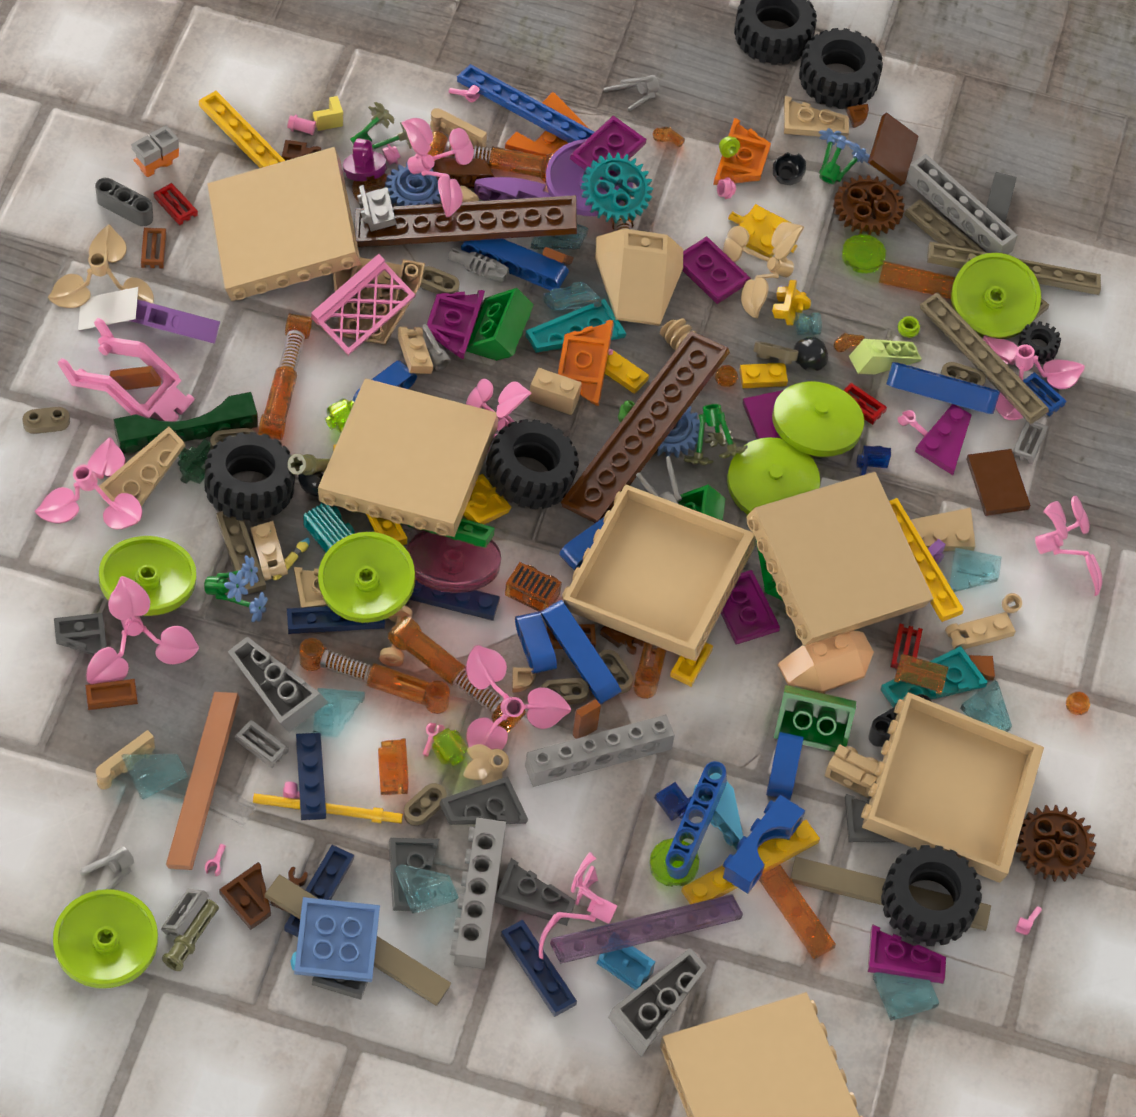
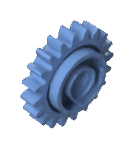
M407 162L405 168L399 164L398 171L392 169L391 175H387L385 188L388 187L392 204L396 203V206L440 204L441 198L438 181L435 176H422V173L412 174L408 169Z
M691 406L659 446L658 456L662 452H666V457H670V454L674 453L679 458L680 451L688 455L689 449L695 450L698 442L700 420L697 419V412L690 414Z

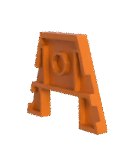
M552 92L542 102L546 106L587 127L556 93ZM546 130L536 141L516 131L505 143V149L508 151H513V149L523 151V155L527 156L532 154L544 157L543 160L549 161L553 154L568 144V142Z

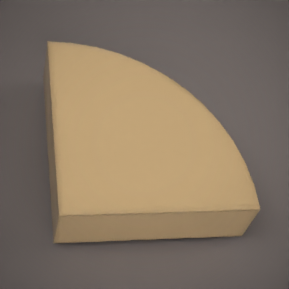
M513 667L512 693L524 691L534 683L537 673L532 674L533 668Z

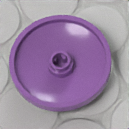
M587 139L573 141L558 149L549 160L546 169L547 189L551 197L576 195L577 215L598 216L599 212L597 210L593 213L590 212L592 205L585 206L588 198H582L581 196L586 191L580 189L582 183H584L582 177L586 172L570 160V155ZM615 172L612 176L617 177L618 175ZM628 182L627 185L633 188L634 183ZM597 188L599 193L607 194L603 188ZM616 200L617 204L620 206H622L625 203L622 200Z

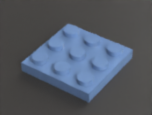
M303 897L294 974L372 982L380 905Z

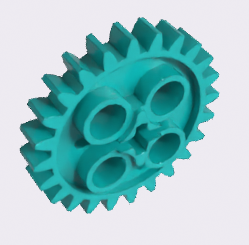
M618 152L615 158H612V155L608 153L606 160L599 156L598 163L593 160L591 167L586 168V174L582 177L584 183L580 187V189L586 191L581 196L582 198H588L585 206L592 205L591 213L596 210L599 212L598 219L604 215L606 216V222L613 218L614 223L617 224L619 218H621L625 224L628 217L634 221L636 214L641 216L643 213L642 209H647L649 205L647 202H650L652 196L649 195L653 191V188L649 186L652 179H646L649 171H641L643 163L638 166L635 165L636 158L630 162L628 161V154L621 159ZM608 171H615L618 176L613 177ZM632 182L637 188H630L627 183ZM597 188H603L607 194L599 193ZM616 200H622L626 205L620 206Z

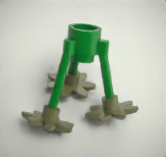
M374 102L376 107H368L373 117L371 122L362 131L350 138L353 145L358 138L372 142L367 132L375 125L382 123L388 128L390 122L394 124V117L389 114V110L385 109L381 103ZM400 122L402 132L397 133V136L373 144L372 149L374 150L398 140H406L411 149L412 146L407 132L401 124L402 122Z
M708 404L703 407V414L699 415L700 426L697 450L694 451L693 457L684 456V461L694 465L699 463L704 466L713 463V460L703 457L702 444L705 423H707V426L715 428L713 433H707L709 438L704 439L705 443H710L711 447H715L718 443L721 446H725L726 442L728 443V450L720 454L719 457L724 459L735 456L736 453H743L748 448L747 445L736 447V444L733 443L732 431H729L727 427L725 413L722 412L720 404Z

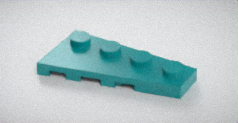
M602 299L528 329L525 336L537 353L561 349L565 334L574 331L579 332L589 326L596 327L605 324L608 320H613L614 322L611 340L625 338L626 331L619 320L615 319L614 313L607 301Z
M959 646L883 684L880 690L894 708L898 700H903L908 692L914 695L924 694L932 700L985 688L988 682L964 649Z

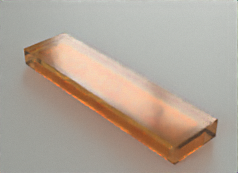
M884 261L879 283L931 295L938 292L942 297L951 299L952 286L956 277Z
M778 865L763 873L759 881L813 959L834 949L836 943L782 866Z

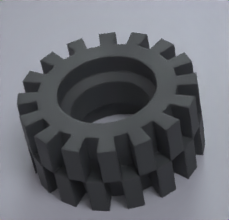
M1038 321L1037 325L1035 322H1031L1030 326L1028 324L1025 326V329L1021 332L1018 345L1032 346L1035 351L1034 356H1038L1040 364H1044L1045 360L1048 362L1056 357L1061 338H1059V331L1055 332L1056 328L1054 326L1050 329L1049 323H1046L1044 326L1041 321ZM1031 340H1042L1048 346H1037Z

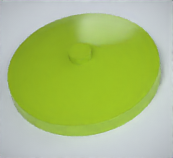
M986 253L971 259L959 270L953 282L951 301L953 309L980 337L1008 339L1021 334L1027 324L1030 326L1031 322L1034 321L1041 304V290L1036 276L1021 260L1003 253Z
M808 381L789 386L777 397L772 413L773 424L779 436L795 449L813 456L830 457L849 451L858 443L864 428V416L858 403L842 389L822 382Z
M760 438L747 443L748 448L743 453H736L732 458L727 474L729 493L735 504L747 515L756 507L819 489L820 474L813 458L809 454L795 449L781 438Z
M360 532L346 536L331 546L319 566L318 582L321 595L333 612L350 621L369 623L386 619L403 608L410 599L415 586V569L409 552L400 542L385 534Z
M137 536L125 539L106 552L99 566L100 588L108 601L121 576L135 581L147 592L150 598V608L143 616L161 615L179 608L191 597L196 586V566L190 554L179 544L162 537Z
M113 889L92 891L73 900L61 912L53 931L54 952L63 971L78 983L93 988L122 986L139 977L154 959L158 947L157 924L150 909L134 895Z

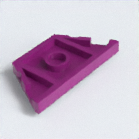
M478 290L477 294L465 295V291L436 295L427 326L437 342L461 359L465 357L484 298V290Z

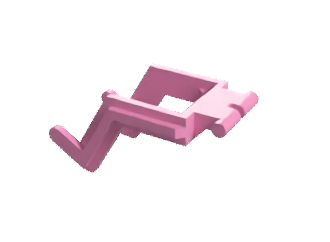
M97 318L94 324L101 334V337L98 339L100 344L98 349L103 355L112 353L138 357L148 366H152L162 379L161 386L145 404H139L111 376L87 373L83 369L74 371L67 360L61 358L58 361L59 367L72 386L106 391L131 415L137 414L145 418L151 417L158 421L174 422L179 419L178 414L182 415L195 400L192 395L187 394L185 396L176 388L182 381L179 375L145 343L114 338L106 323L100 318Z

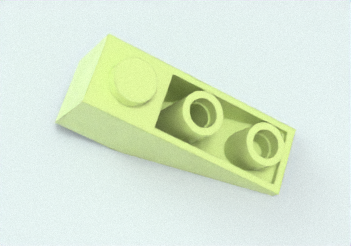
M863 339L849 355L858 374L875 375L890 370L892 362L909 365L922 360L914 343L906 341Z

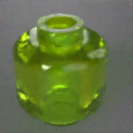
M343 398L327 407L325 421L331 430L335 428L338 432L342 433L354 405L353 400L349 401Z
M447 728L432 738L434 742L431 748L441 764L451 763L452 766H455L465 760L463 755L467 752L468 746L457 730Z

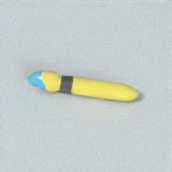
M309 538L300 541L296 548L285 558L287 571L300 555L308 549L310 544ZM281 574L273 576L272 578L273 580H278L282 576Z

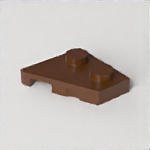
M259 862L219 889V894L250 930L271 916L269 900L265 898L266 886Z

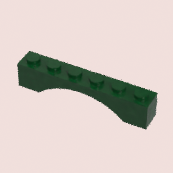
M246 392L228 396L212 411L189 420L174 422L158 421L135 414L115 418L114 429L120 450L123 454H132L141 451L168 427L184 442L196 439L202 440L211 437L215 432L221 430L258 427V413L252 393Z

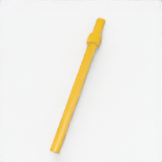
M254 793L253 803L300 810V799ZM326 803V813L371 819V822L374 823L385 821L402 824L403 814L387 812L383 808L373 807L372 810Z

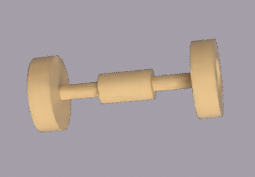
M405 605L397 613L388 617L391 621L396 622L391 632L390 643L392 646L391 648L382 649L379 660L388 666H400L404 661V653L396 649V645L399 644L402 628L400 623H408L412 617V610Z

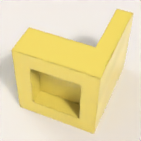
M338 96L329 97V109L313 112V118L316 121L318 131L343 126V110Z

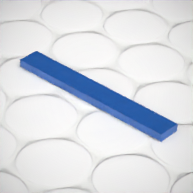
M471 64L457 76V82L468 88L472 85L479 87L478 93L568 143L588 139L594 133V131Z

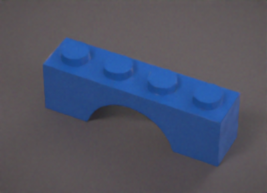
M779 795L775 802L771 800L764 810L765 815L763 818L755 820L751 826L750 835L742 837L737 845V852L734 856L730 854L723 864L725 868L723 878L749 894L761 878L765 865L759 857L758 847L765 841L774 838L789 840L803 821L805 810L782 795Z

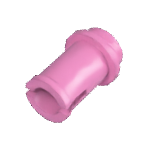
M296 114L294 116L290 115L287 128L291 129L292 132L297 130L313 135L316 121L299 118Z

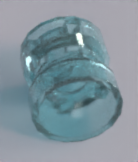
M812 312L811 315L797 313L795 320L797 335H805L806 333L820 335L822 328L820 312Z

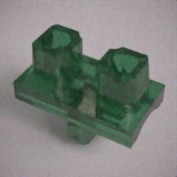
M206 439L197 448L193 446L189 449L184 448L178 456L180 460L177 464L180 466V471L183 475L180 479L185 484L190 480L200 484L205 479V469L201 467L205 464L207 455L211 450L210 442Z

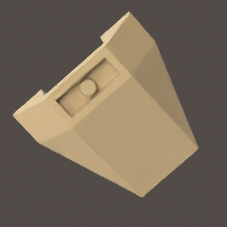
M621 229L597 236L595 258L615 319L660 326L683 270V248L668 235L631 229Z
M360 257L361 265L334 272L335 291L372 259ZM403 259L402 265L385 262L416 295L421 286L425 263ZM384 270L377 277V284L391 285V277ZM364 288L361 291L360 299H374V288ZM377 288L376 300H390V289ZM393 289V300L402 301L408 296L403 289ZM411 301L365 342L386 345ZM348 302L344 305V314H357L358 303ZM360 303V314L373 315L374 304ZM376 304V315L385 316L390 312V304ZM338 317L340 328L341 318ZM343 318V329L356 330L357 318ZM359 318V330H370L373 327V319ZM376 319L375 324L379 322L381 319ZM343 333L342 335L344 338L356 340V334Z

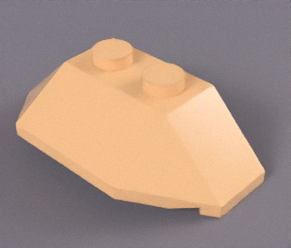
M852 630L806 646L802 645L778 663V667L788 685L824 693L864 678L874 651L864 632Z

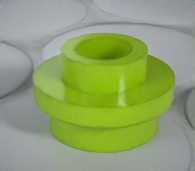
M731 136L723 138L719 143L720 153L726 158L734 156L740 148V142L737 138Z
M906 316L899 321L897 329L902 336L912 338L918 335L920 325L916 318Z

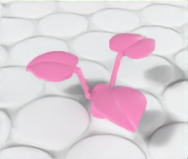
M420 118L405 120L401 124L407 132L412 148L417 153L408 159V169L412 174L422 173V176L440 177L438 180L439 194L445 215L450 217L462 204L463 195L457 180L450 179L448 174L432 172L430 170L434 167V160L455 154L459 165L469 164L474 155L472 142L463 129H453L449 137L453 150L432 157L427 154L431 150L429 144L433 141V134L429 124Z
M983 337V340L1007 365H1014L1016 362V366L1020 370L1019 378L1022 381L1024 371L1030 370L1035 363L1041 376L1047 377V383L1051 387L1068 389L1076 384L1085 369V365L1068 360L1048 361L1043 365L1042 369L1038 362V356H1034L1035 351L1032 346L1021 345L1017 347L1015 343L1008 340ZM1000 393L996 404L998 413L1007 420L1024 418Z
M481 379L477 387L468 396L466 405L478 408L483 406L484 409L495 412L486 404L493 395L492 383L487 379ZM518 382L509 383L499 396V405L496 412L499 420L498 432L503 427L508 426L509 423L515 422L509 414L532 394Z
M108 438L96 449L87 465H80L74 470L73 477L76 480V483H74L75 494L69 488H57L49 493L42 504L35 510V513L45 521L51 523L68 522L79 512V506L76 501L80 498L81 488L84 491L95 489L110 505L105 509L103 519L106 525L112 529H125L137 524L141 520L143 512L139 501L133 495L121 493L113 502L97 484V478L102 480L104 476L110 477L126 463L123 452L112 438Z
M1077 496L1072 497L1071 505L1076 522L1066 527V518L1061 504L1058 501L1052 502L1043 512L1052 520L1056 530L1036 536L1037 549L1040 554L1053 551L1054 555H1083L1094 583V596H1097L1102 587V572L1094 554L1090 555L1088 551L1060 549V546H1063V540L1068 537V531L1080 526L1083 534L1089 532V520L1082 503Z
M121 576L108 602L110 613L115 618L121 620L124 628L121 632L120 651L117 654L111 647L99 650L92 657L88 665L87 682L95 684L124 680L129 667L127 661L121 657L124 655L128 635L137 636L144 632L156 644H159L155 651L156 657L163 663L172 665L189 660L196 654L199 646L190 631L181 626H172L165 629L161 634V640L157 639L143 625L140 618L150 608V598L147 592L135 581Z
M480 645L474 646L471 650L466 664L468 680L474 687L481 690L491 684L492 688L504 700L501 702L503 715L494 723L489 718L482 717L474 720L469 725L466 733L468 748L476 744H482L491 750H502L507 743L508 733L504 728L498 726L499 723L506 720L508 716H520L524 709H528L527 719L534 727L547 729L556 725L564 716L570 713L571 708L562 696L548 688H536L530 691L527 697L528 704H523L522 700L517 697H509L508 694L495 684V682L502 680L506 674L507 665L505 659L498 652Z
M589 852L582 861L571 887L572 893L575 892L577 886L580 888L576 898V905L579 904L583 895L591 900L587 909L591 915L563 912L554 914L542 932L539 943V958L543 959V946L548 933L561 918L584 919L595 922L597 918L607 924L610 923L618 905L597 896L588 889L593 883L598 881L594 866L589 868L583 881V874L588 865L596 860L593 853Z

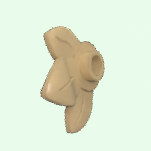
M482 744L473 745L467 749V753L472 761L466 766L463 776L471 780H482V785L502 779V772L509 765L508 755L501 749L491 750ZM494 757L500 758V765L494 763Z

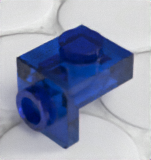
M864 445L862 454L857 455L856 468H860V476L866 474L867 467L888 468L891 448Z
M674 782L655 794L654 798L670 820L673 821L677 817L683 818L692 796L687 798L677 783Z

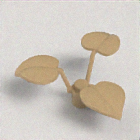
M783 222L778 225L771 240L774 247L773 253L775 254L771 258L745 248L749 241V233L745 228L735 226L729 230L724 242L723 252L733 262H736L741 258L744 251L767 261V268L772 273L757 275L755 280L750 279L745 283L741 293V302L743 308L750 316L758 318L759 311L766 300L769 287L765 279H778L779 276L787 278L793 273L794 264L786 257L796 244L804 226L790 222Z
M107 225L96 235L89 247L88 262L90 268L87 270L86 281L84 282L83 278L77 274H66L55 283L48 298L52 303L63 308H78L84 305L91 297L87 286L90 284L92 274L99 277L108 274L120 290L138 287V300L154 303V295L149 285L139 278H128L123 286L115 278L111 269H109L108 262H119L125 256L127 247L123 238L111 225Z

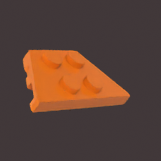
M734 118L728 136L737 138L740 142V148L732 157L726 158L722 155L713 185H717L719 180L727 177L734 183L760 181L769 154L771 143L765 138L758 136L751 128L749 130L745 129L740 125V120Z
M608 320L605 324L596 327H586L579 332H570L564 336L558 374L582 382L580 395L596 406L600 404L614 326L613 320Z

